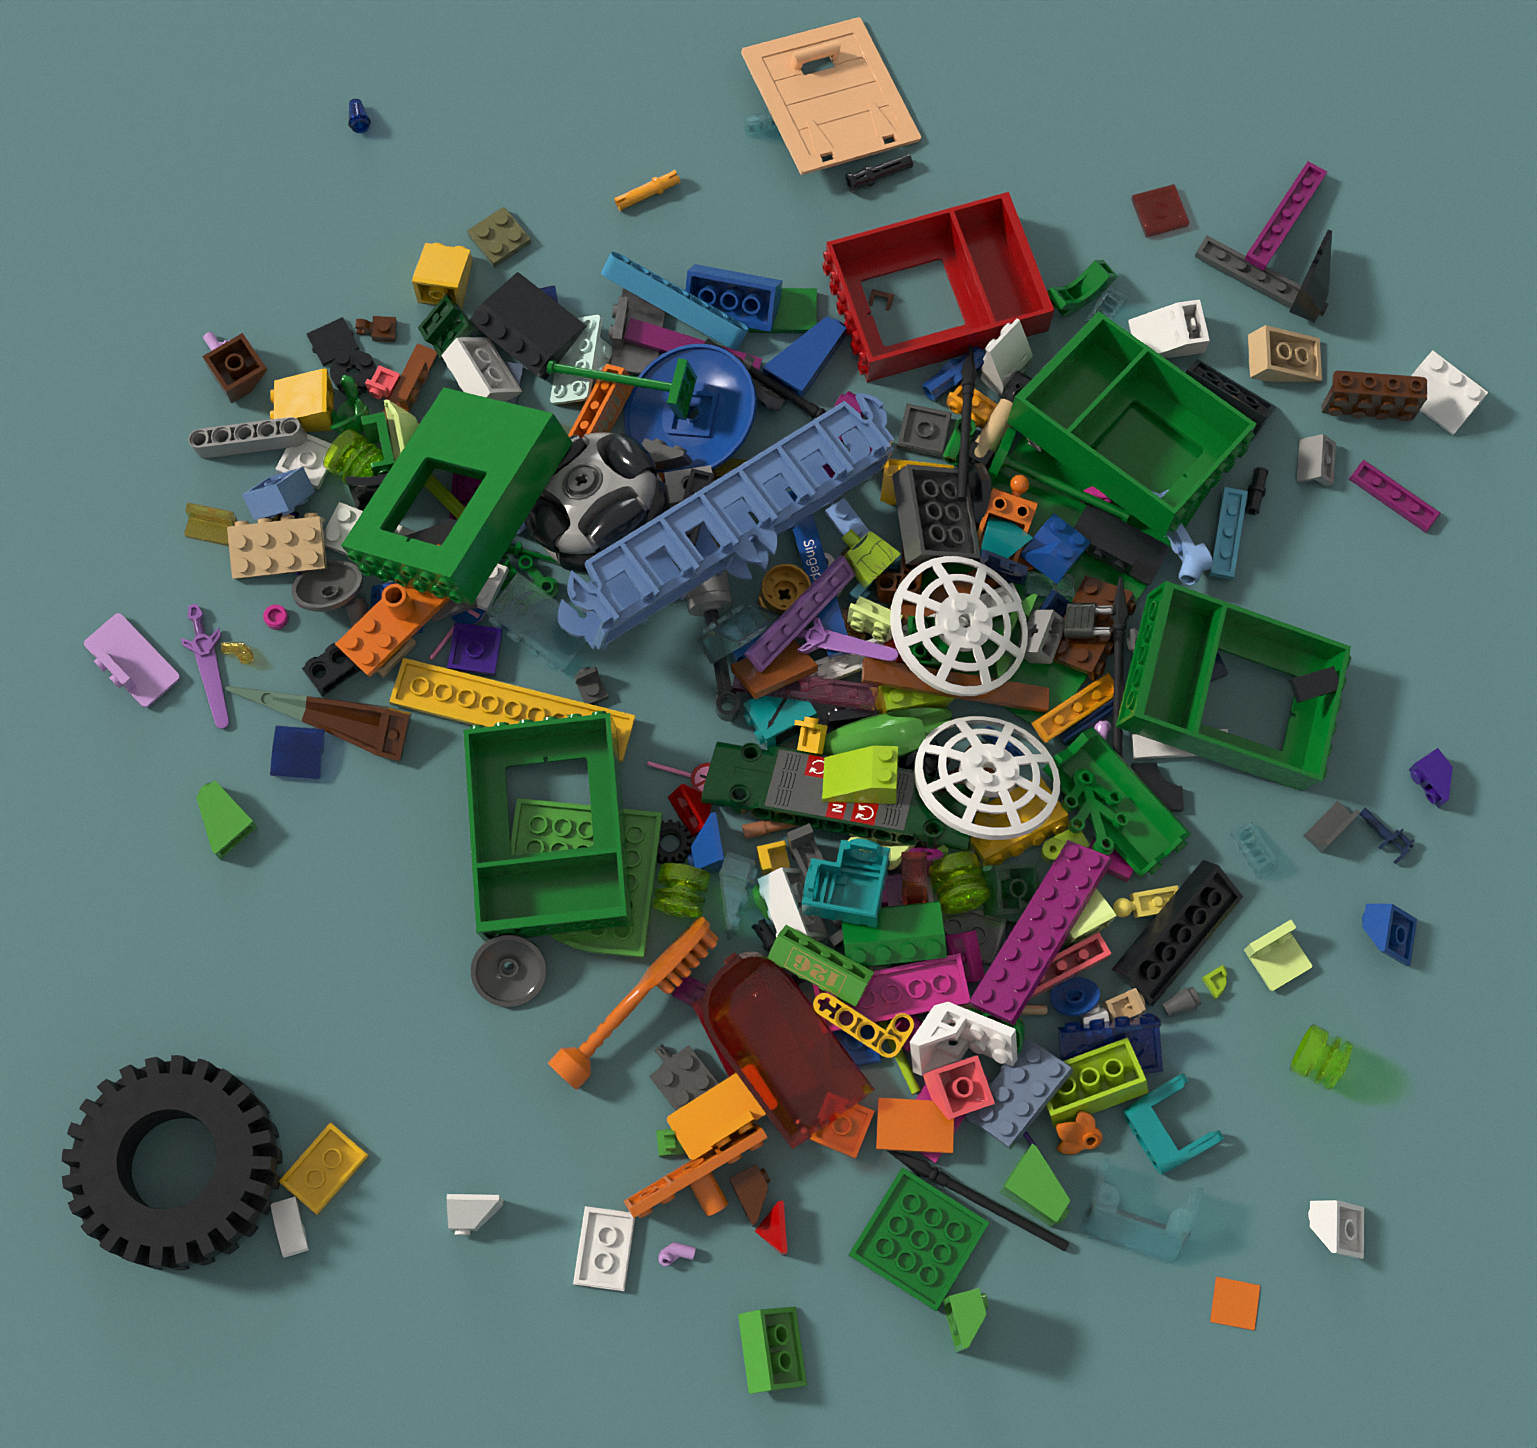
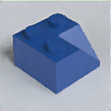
M1053 513L1020 556L1058 584L1081 558L1091 541Z

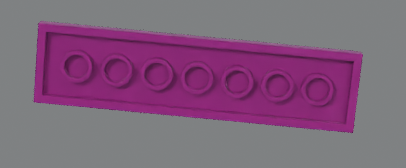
M1067 840L971 997L969 1003L972 1007L1014 1025L1110 867L1112 863L1111 857Z

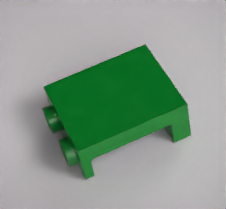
M385 413L361 416L362 425L369 444L381 442L384 460L371 463L373 475L387 474L395 463Z

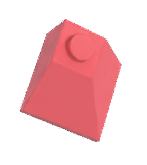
M978 1055L923 1074L932 1101L948 1120L995 1104Z

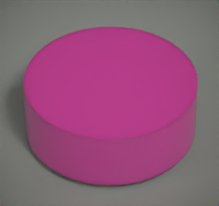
M277 604L269 606L263 614L266 625L274 630L282 629L289 620L286 609Z

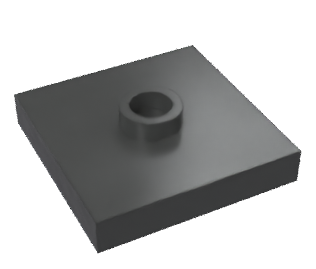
M907 403L897 448L942 457L952 413Z

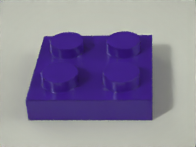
M455 623L447 669L463 673L496 676L503 635L502 628Z

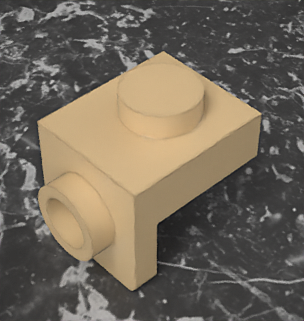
M1136 988L1102 1003L1108 1012L1112 1026L1146 1011L1145 1000Z

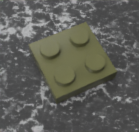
M502 207L467 230L468 236L493 267H496L531 243L530 237L505 207Z

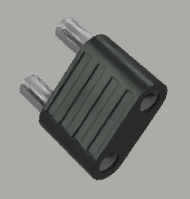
M1068 603L1064 627L1065 639H1094L1095 636L1111 635L1110 627L1096 626L1098 614H1112L1113 606H1098L1097 603Z

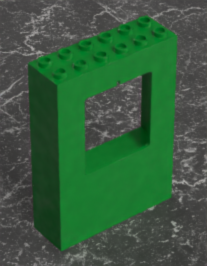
M1099 311L1015 396L1007 420L1010 426L1163 538L1170 531L1174 533L1182 523L1180 520L1183 517L1188 518L1194 511V504L1197 501L1201 503L1209 493L1207 490L1210 487L1215 488L1221 481L1223 472L1229 473L1236 463L1234 460L1237 457L1241 459L1249 449L1248 445L1255 437L1253 431L1256 423ZM1133 402L1138 403L1203 450L1198 459L1162 498L1091 448L1098 438Z
M443 387L341 546L347 552V557L358 565V570L365 576L371 577L373 575L385 582L390 580L402 587H413L421 593L427 591L439 598H450L458 604L464 602L472 605L573 442L553 413ZM435 468L482 480V483L441 546L412 538L409 539L394 533Z
M1165 581L1147 595L1116 727L1302 791L1322 782L1326 777V762L1332 751L1330 743L1332 735L1337 728V722H1335L1336 715L1342 705V700L1340 699L1341 692L1347 681L1345 673L1351 662V655H1349L1351 646ZM1217 650L1293 677L1303 676L1334 666L1339 678L1337 691L1300 703H1297L1295 696H1293L1290 714L1294 715V717L1290 716L1288 719L1281 751L1201 723Z
M595 711L592 715L587 716L570 714L567 718L561 719L550 716L543 718V721L534 722L531 719L520 720L517 724L499 722L491 727L473 725L470 729L463 730L476 933L484 941H487L492 937L502 934H516L529 938L633 926L617 727L611 714L605 711ZM544 758H547L548 763L587 759L593 846L512 855L506 769L508 767L545 763Z

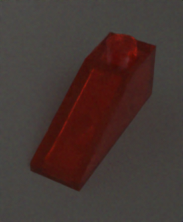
M902 852L903 905L928 902L927 852Z

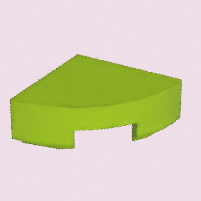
M1224 965L1201 978L1214 999L1218 998L1226 987L1227 971Z

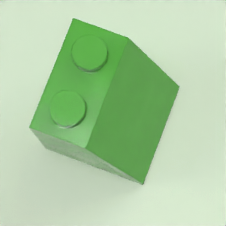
M1032 1144L1025 1151L999 1192L1049 1227L1055 1223L1059 1225L1071 1210L1067 1207L1071 1200L1037 1146Z

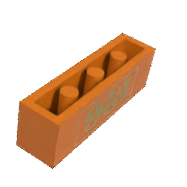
M606 364L602 370L630 376L625 368ZM597 380L568 436L578 435L580 438H583L584 434L610 433L634 386Z

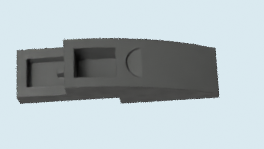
M645 438L642 443L653 457L657 471L681 468L691 465L693 461L686 454L687 450L680 446L674 445L672 448L667 446V443L656 438L654 441Z

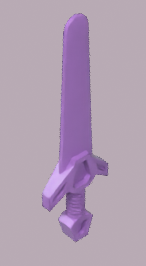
M193 604L188 606V619L193 622L196 637L192 642L181 638L183 647L195 654L215 725L220 729H224L229 725V718L215 647L222 636L219 627L211 637L205 634L202 622L205 616L198 605Z
M816 617L813 619L815 626L809 630L803 629L796 636L797 638L807 640V643L797 649L799 653L803 654L823 648L886 661H894L898 657V651L894 648L826 630L821 620Z

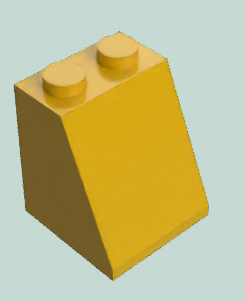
M425 243L412 278L417 302L437 305L444 295L447 294L463 309L473 261L471 250L463 246L450 247L441 243Z
M319 369L274 381V389L270 391L271 403H274V411H270V419L294 417L300 422L306 432L334 431L330 428L332 425L330 413L331 409L334 410V387L327 369Z

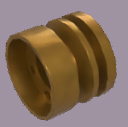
M780 564L767 571L762 580L758 595V606L761 614L768 621L774 623L811 585L808 575L801 568L792 564Z

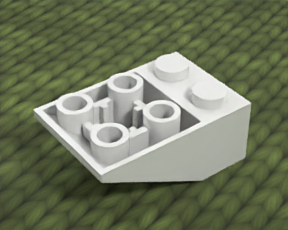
M1200 299L1178 302L1128 320L1131 334L1164 358L1205 353L1210 341Z
M1018 318L1012 324L1007 323L1000 332L1001 336L997 340L992 339L985 348L987 352L983 358L984 364L981 367L980 381L1001 397L1004 395L1016 371L1024 373L1030 367L1033 358L1032 351Z

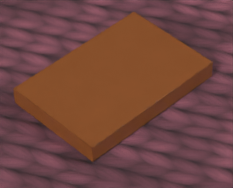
M793 639L763 672L757 671L748 658L732 664L731 672L755 699H758L817 672L818 665L808 654L797 651L801 646Z

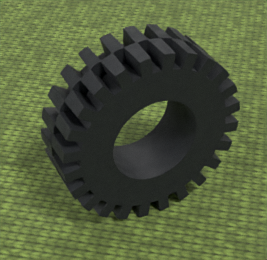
M171 1055V1061L166 1062L158 1057L145 1059V1067L138 1069L130 1064L120 1069L122 1078L117 1082H112L108 1079L102 1081L97 1086L102 1095L95 1102L86 1098L79 1109L86 1116L81 1125L71 1122L67 1134L75 1139L73 1148L63 1149L62 1162L70 1166V1174L62 1176L63 1189L71 1192L74 1200L68 1202L72 1214L82 1218L84 1222L80 1226L88 1236L97 1239L100 1242L99 1246L104 1250L118 1255L124 1260L158 1270L170 1268L178 1271L188 1270L189 1266L193 1264L209 1265L215 1262L214 1257L218 1254L225 1253L229 1255L239 1248L236 1243L243 1236L252 1237L259 1229L254 1223L260 1214H269L272 1204L268 1200L272 1189L279 1190L280 1186L279 1180L281 1177L276 1174L277 1164L283 1163L282 1151L276 1146V1138L280 1137L276 1125L269 1119L268 1114L270 1112L268 1108L256 1097L255 1092L224 1068L220 1069L211 1062L199 1058L197 1062L191 1061L181 1055ZM179 1118L201 1121L210 1131L216 1147L215 1169L208 1185L196 1198L180 1207L172 1209H154L149 1207L138 1195L132 1178V1163L138 1145L153 1128L166 1121Z

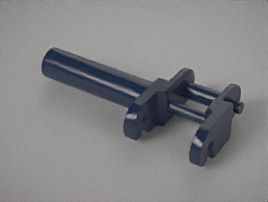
M1366 807L1359 814L1385 839L1378 847L1380 850L1387 843L1391 842L1401 850L1400 856L1394 861L1395 864L1410 851L1409 846L1411 848L1414 846L1412 843L1415 840L1410 841L1402 833L1403 828L1400 831L1396 830V835H1394ZM1397 837L1407 844L1404 848L1395 840Z

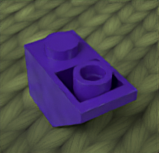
M1439 748L1414 763L1409 771L1413 781L1421 785L1426 792L1427 799L1432 804H1435L1437 808H1440L1449 800L1453 767Z

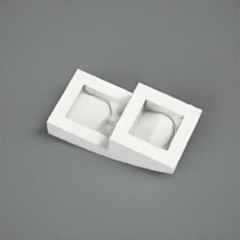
M296 1197L272 1203L271 1211L283 1258L308 1251L305 1228L302 1224Z

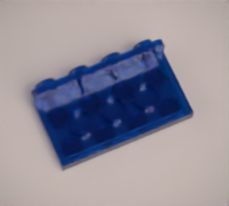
M1152 1013L1140 1014L1139 1018L1129 1019L1127 1016L1115 1017L1114 1021L1104 1022L1103 1019L1090 1020L1089 1024L1080 1025L1078 1022L1065 1023L1064 1027H1058L1060 1060L1071 1059L1128 1037L1143 1073L1163 1072L1160 1039L1161 1020Z

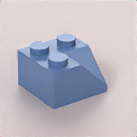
M299 467L267 477L242 494L253 519L258 520L261 518H274L279 513L285 516L294 512V507L308 502V497L315 493V490L304 467Z

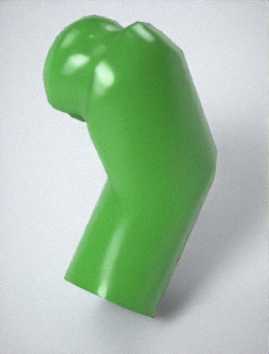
M754 885L752 893L755 905L765 919H768V907L765 899L760 895V885Z

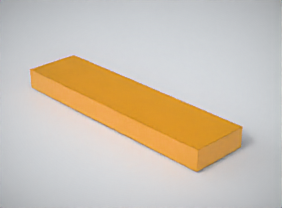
M1109 673L1103 675L1032 722V726L1043 743H1047L1113 699L1114 680Z

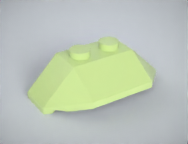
M384 400L396 461L418 428L419 423L412 414L390 400Z

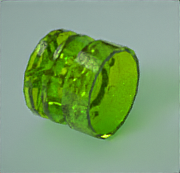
M348 429L331 444L324 457L323 466L335 477H342L343 483L348 485L345 479L347 476H374L371 463L383 461L384 457L382 450L377 448L375 444L368 443L367 438L355 429Z
M952 853L938 859L929 867L928 873L934 889L937 890L936 897L940 901L942 912L947 914L967 912L979 907L989 899L990 891L984 876H981L982 869L975 853Z
M677 863L661 864L657 881L666 888L655 890V896L658 898L653 899L652 908L677 918L697 919L702 917L704 910L701 906L705 905L706 900L697 894L708 892L711 874L689 865Z
M1313 1023L1306 1031L1294 1054L1290 1071L1306 1078L1315 1070L1314 1083L1318 1085L1324 1079L1323 1088L1331 1090L1347 1069L1353 1043L1346 1040L1340 1047L1342 1039L1336 1036L1328 1044L1329 1031Z

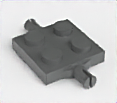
M663 1044L659 1047L664 1052V1055L658 1047L654 1050L663 1060V1063L649 1077L675 1111L719 1084L689 1045L673 1055L668 1052Z

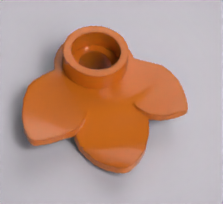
M1079 1111L1075 1119L1076 1122H1065L1056 1125L1057 1133L1062 1140L1057 1146V1150L1060 1153L1073 1155L1081 1152L1083 1149H1095L1102 1143V1133L1096 1127L1095 1119L1091 1114Z

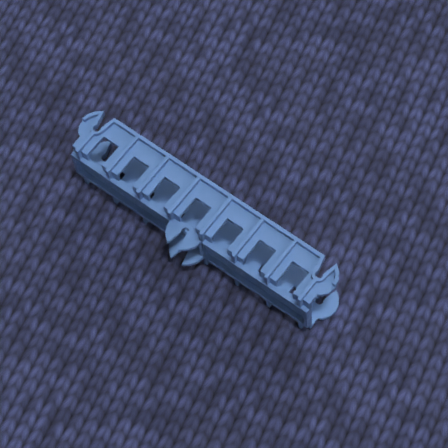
M857 393L855 396L863 415L868 420L862 419L860 413L843 401L586 560L585 567L591 579L588 583L571 570L567 583V592L571 601L582 610L586 618H580L578 612L561 599L558 609V623L561 629L577 638L584 637L592 649L598 648L599 650L602 648L604 650L611 641L640 623L644 625L649 617L677 599L683 600L688 592L717 574L721 576L725 569L732 576L745 580L753 579L746 562L755 563L762 570L766 571L769 560L768 551L773 555L775 554L778 535L791 527H798L800 521L828 503L831 506L839 496L863 481H870L874 474L884 468L894 451L891 446L894 438L885 427L887 424V414L883 408L884 404L872 395ZM840 436L842 437L844 444L839 439ZM829 464L835 472L833 478H830L823 469L825 465ZM791 488L796 494L797 499L795 502L787 493V489ZM750 512H753L759 520L758 525L749 515ZM701 524L697 543L694 546L685 533ZM712 536H714V538L720 544V548L713 541V539L711 538ZM673 561H675V563H676V564L678 565V567L681 569V572H680V570L677 568V566L674 564Z

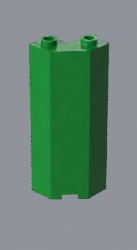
M1094 727L1082 732L1068 748L1053 757L1059 773L1060 789L1066 796L1074 788L1072 776L1078 769L1091 771L1095 775L1096 783L1108 791L1116 790L1121 794L1122 801L1116 807H1110L1105 799L1095 793L1094 796L1096 800L1115 813L1123 812L1128 816V824L1123 829H1117L1113 826L1112 822L1100 815L1106 835L1114 843V849L1140 877L1147 873L1153 875L1162 867L1161 862L1174 851L1179 853L1188 845L1185 840L1192 834ZM1047 764L1042 770L1054 781L1052 771ZM1083 792L1077 799V808L1079 810L1085 803ZM1111 796V799L1116 801V798ZM1117 818L1120 823H1123L1120 818Z

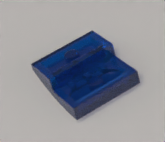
M277 725L275 727L270 775L321 778L325 729Z

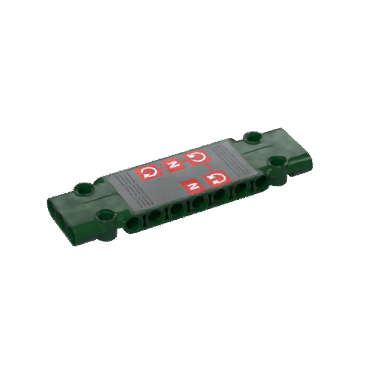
M717 741L702 792V803L720 807L728 806L733 813L741 815L750 810L754 817L796 826H804L810 823L813 829L911 846L915 845L917 841H922L923 845L928 849H937L942 845L947 848L964 851L969 849L970 835L949 827L927 808L915 785L914 770L898 768L896 804L822 802L824 759L829 755L778 746H771L764 750L756 743H746L742 746ZM924 773L927 785L940 779V777L931 779L928 774ZM954 784L962 794L971 799L973 791L966 785ZM946 788L932 793L945 809L955 816L963 818L967 806L957 801ZM975 813L974 818H973V820H972V822H971V823H973V824H974V822H975L976 813ZM935 832V833H937V834H936V835H931V834H929V833Z

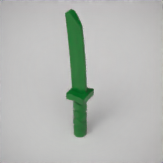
M517 542V545H509L505 551L514 554L516 559H520L521 555H527L534 559L561 565L551 556L524 550L520 542Z

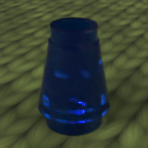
M352 99L349 102L348 125L355 133H364L369 129L371 120L360 99Z

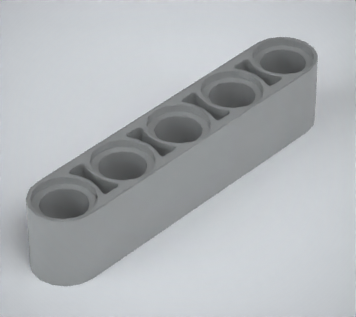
M285 417L197 429L191 432L188 441L199 457L213 458L297 447L306 441L307 433L296 418Z

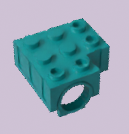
M866 839L841 840L836 862L811 858L801 903L802 914L807 916L814 915L819 918L835 921L842 920L846 923L858 925L864 924L877 928L878 913H880L883 890H885L888 867L891 861V849ZM858 849L868 850V851H871V852H865V851H861V850H858Z

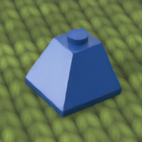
M716 812L709 815L691 846V854L687 855L689 870L694 869L695 876L724 871V856Z
M1366 904L1365 912L1362 916L1363 929L1381 952L1405 966H1410L1417 918L1394 904Z

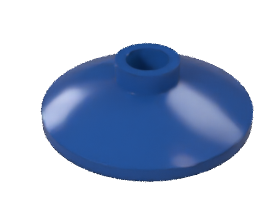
M1073 977L1054 987L1050 994L1052 1007L1057 1012L1067 1016L1086 1014L1094 1009L1100 1000V991L1096 983L1084 977Z

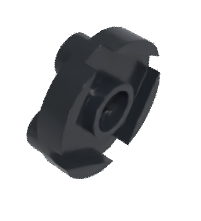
M360 350L340 351L336 354L330 367V377L340 392L345 394L340 383L342 376L347 375L351 377L348 372L355 368L357 371H360L353 377L357 383L358 394L365 393V390H367L366 380H371L377 370L370 354Z

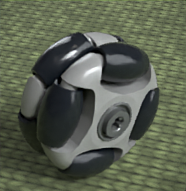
M622 433L584 434L583 438H580L578 435L571 436L572 445L524 521L530 535L567 571L571 572L572 570L576 574L589 575L585 567L586 560L670 509L668 487L662 482L653 457L640 442Z

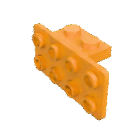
M748 1065L667 1117V1122L671 1129L674 1130V1134L691 1160H696L716 1146L718 1149L726 1146L732 1141L730 1137L738 1132L742 1135L753 1128L752 1123L776 1108V1102L755 1068Z

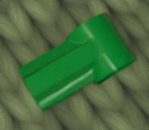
M962 418L956 422L955 429L942 456L943 460L954 466L959 465L961 432L959 430L961 429ZM971 419L970 443H971V442L973 441V439H974L975 430H976L975 422H974L972 419Z

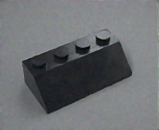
M1199 359L1185 372L1255 422L1256 426L1253 431L1255 437L1276 408L1275 405Z

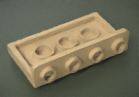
M318 513L303 514L304 518L295 519V516L290 515L280 517L281 521L272 522V518L258 519L256 524H249V521L234 522L235 526L227 527L232 579L327 569L323 532L325 518L318 516Z

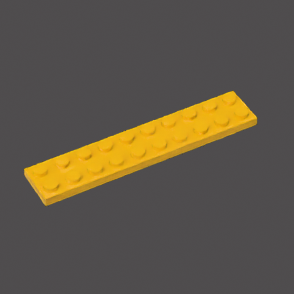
M407 658L402 660L389 701L390 705L469 725H484L485 727L494 726V724L499 722L517 724L520 720L531 719L535 722L543 721V718L550 716L561 719L567 718L570 714L587 716L592 715L595 711H605L611 714L617 727L619 762L621 763L624 761L635 722V715Z

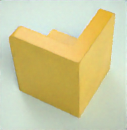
M785 840L757 846L756 853L762 875H767L781 867L790 868Z

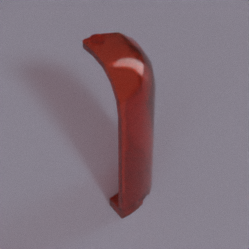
M734 952L723 961L725 965L718 970L707 985L702 1003L704 1024L720 1052L789 1146L794 1149L810 1139L820 1129L823 1130L837 1120L836 1113L841 1115L846 1110L853 1108L875 1089L821 1016L815 1011L797 984L781 967L758 952H744L738 955Z

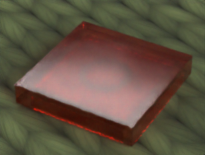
M1175 184L1132 195L1131 200L1146 238L1188 227L1190 222Z

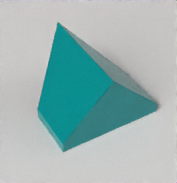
M988 516L980 556L982 549L1008 559L1033 539V537L1012 521Z

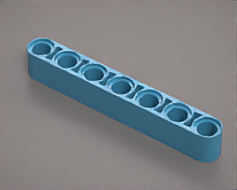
M610 252L601 271L605 278L731 349L739 350L749 330L745 324L622 254Z

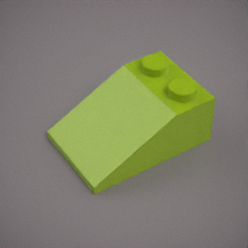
M869 746L825 757L822 802L896 804L898 746Z

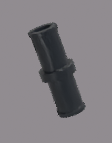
M1263 467L1254 468L1252 482L1247 489L1249 495L1245 512L1250 515L1259 514L1262 497L1266 494L1265 484L1269 471Z

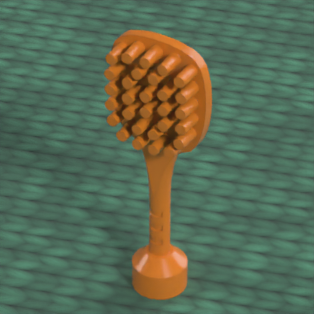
M700 917L690 924L652 963L640 982L605 1018L606 1020L597 1027V1030L588 1037L589 1039L586 1042L584 1041L578 1049L576 1047L561 1048L548 1064L574 1089L578 1090L591 1076V1061L589 1058L604 1043L603 1041L609 1038L615 1028L617 1029L647 993L657 986L665 994H670L675 989L671 983L678 987L683 982L680 977H688L692 972L689 968H696L700 964L698 959H704L709 954L707 950L709 948L713 949L717 945L716 942L719 938L710 929V922L704 917Z

